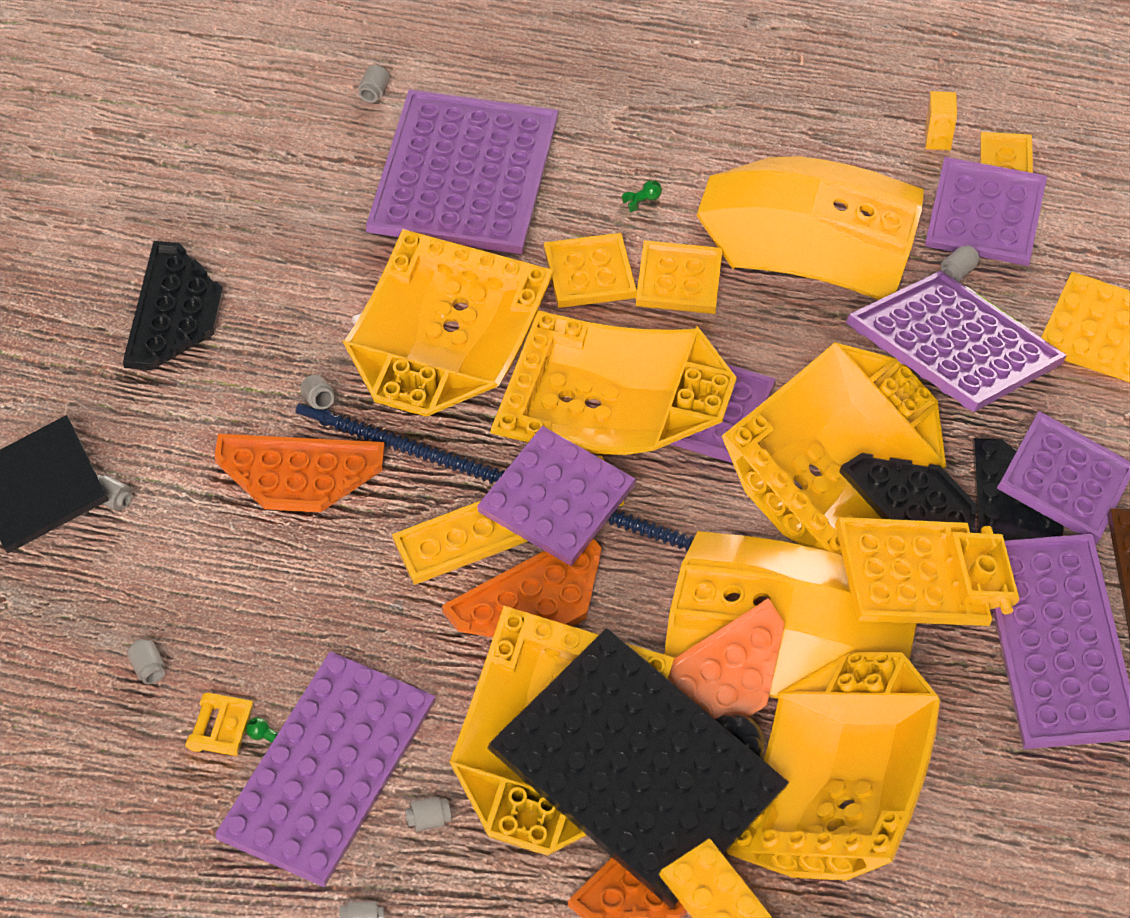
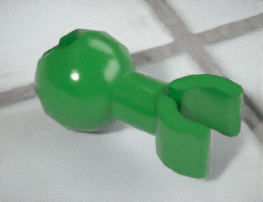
M655 180L647 181L639 192H626L622 194V202L625 204L632 201L628 203L630 212H634L638 209L639 203L645 199H658L661 196L662 187Z
M260 717L252 718L246 726L248 736L256 741L265 739L273 743L279 733L270 729L268 722Z

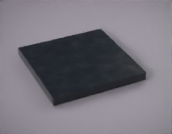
M67 415L0 449V541L7 554L109 501Z

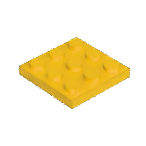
M621 233L544 242L543 250L548 269L553 270L551 283L558 308L636 298L637 290Z
M644 240L636 306L715 314L723 248Z

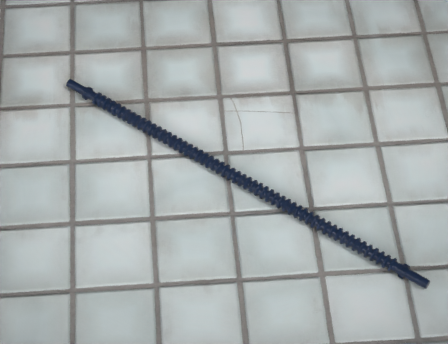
M298 403L295 412L297 414L320 422V425L334 426L336 431L342 429L343 433L349 431L351 436L357 434L358 438L364 436L365 441L371 439L372 442H385L386 447L390 448L393 446L394 451L400 449L401 453L407 451L409 456L415 454L416 458L422 456L424 461L430 459L431 463L436 461L438 466L445 464L446 469L451 466L453 471L459 469L461 474L467 472L468 476L474 474L475 479L482 477V481L488 479L490 484L497 482L505 472V470L498 472V468L492 470L490 465L483 467L482 462L477 465L475 460L469 462L467 457L461 459L460 455L454 457L453 452L446 454V450L440 452L438 447L432 449L430 444L425 447L423 442L417 444L415 439L410 441L409 437L402 439L401 434L396 437L394 432L388 434L386 429L380 431V427L373 429L372 424L366 426L365 422L359 424L357 419L351 421L350 417L344 419L343 414L336 416L327 409L322 411L302 403ZM617 509L608 519L611 526L614 523L617 524V528L624 526L625 531L632 529L634 534L639 531L640 536L647 534L648 539L655 537V541L662 539L663 544L670 542L671 547L678 545V549L685 547L686 552H688L694 539L693 535L687 537L686 533L680 535L678 530L672 532L670 527L664 529L663 525L657 527L655 522L649 524L647 519L642 522L640 517L634 519L632 514L626 516L625 512L619 514Z

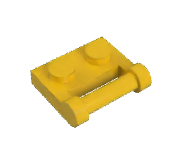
M213 693L202 694L199 703L201 709L193 732L188 736L185 746L194 752L206 750L238 757L246 726L254 708L253 701ZM220 709L211 736H204L212 710Z

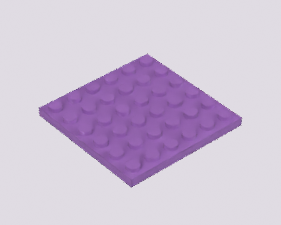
M943 271L932 274L849 314L846 322L858 334L867 337L878 348L890 353L900 363L907 365L917 372L921 378L930 381L940 388L943 393L950 395L959 401L964 408L973 412L1062 365L1067 356Z

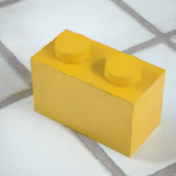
M930 91L925 123L926 149L951 150L957 118L956 92Z

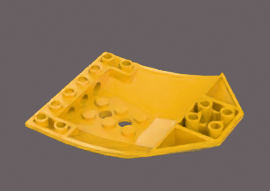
M802 156L769 157L709 176L696 216L716 246L723 248L722 254L733 270L737 267L798 275L841 286L880 300L897 292L920 219L924 189L874 171L834 161ZM841 202L846 206L847 210H837L833 203ZM860 211L868 212L870 217L863 215Z
M402 229L373 294L346 339L342 340L343 345L374 402L425 417L499 386L509 372L525 341L552 278L553 270ZM458 303L468 305L464 310H456L454 308ZM454 321L459 324V328L454 332H448L444 329V325L447 322Z
M538 310L496 414L490 434L529 443L538 430L544 426L582 449L594 454L629 455L654 451L723 422L737 377L698 326H696V329L678 330L625 328L586 322ZM562 397H571L573 400L563 402L560 399ZM595 399L601 405L597 408H589L585 403L588 400Z
M836 342L722 435L745 493L784 536L800 545L842 555L835 525L839 517L882 519L839 473L840 467L861 453L873 454V458L889 460L891 457L910 460L914 465L928 467L929 464L940 465L943 469L946 467L938 400L897 358ZM809 465L816 466L821 475L814 476L809 470ZM794 481H797L798 483H800V485L802 486V489H799V488L795 485Z
M697 531L681 564L669 612L664 655L676 658L754 608L755 599L760 596H766L770 599L785 623L769 697L779 699L778 692L848 652H903L910 661L917 623L857 621L842 555L772 539ZM731 593H737L741 595L740 598L734 602H729L725 600L726 597Z
M507 606L503 607L475 693L449 763L489 838L548 856L587 835L487 748L488 744L599 635ZM627 644L668 679L674 660L673 657Z
M848 652L777 693L779 699L763 761L785 778L789 784L727 850V854L791 878L849 880L893 861L912 818L925 780L936 737L940 699L903 652ZM844 801H854L853 804L846 806L845 809L839 808Z

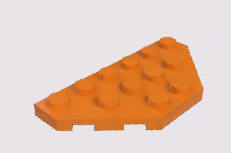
M218 434L215 463L266 510L322 512L382 472L385 442Z
M593 538L572 566L543 551L443 604L442 612L458 632L494 637L504 606L573 627L587 619L602 547Z
M768 598L674 658L668 680L714 719L730 712L742 713L751 717L768 704L785 623Z
M611 858L568 900V907L582 918H682L688 912L681 902L671 909L614 858Z

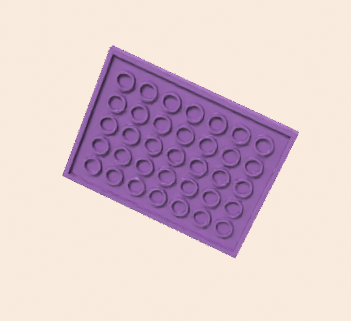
M409 89L366 223V232L399 237L402 229L467 247L523 254L558 120V110Z

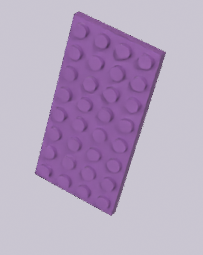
M1093 534L1004 541L1019 601L1016 605L1012 606L1013 612L1010 614H1002L1001 607L992 610L1023 749L1130 740V683Z
M330 651L216 831V839L325 888L433 707L435 696Z

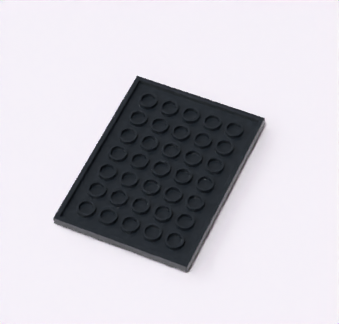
M608 628L488 744L487 748L671 909L680 901L659 876L661 870L708 839L724 855L789 784L785 778Z

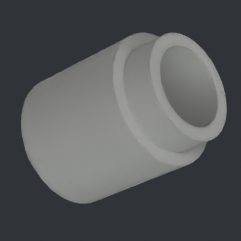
M377 65L367 68L358 86L361 99L374 103L382 97L390 80L388 71L382 66Z
M969 245L961 246L941 262V269L959 282L977 267L979 254Z
M310 375L303 380L300 388L301 394L313 408L321 410L327 409L332 405L335 397L334 390L322 376Z
M97 475L109 498V501L103 503V505L115 511L127 508L132 500L130 486L108 475Z
M144 639L134 642L128 650L127 656L138 679L143 680L144 684L148 685L160 681L165 676V664L154 642Z
M439 796L411 801L410 808L405 809L408 827L413 826L415 832L442 827L444 823L451 822L447 798L440 799Z
M378 901L348 902L347 905L340 906V918H384V907H378Z

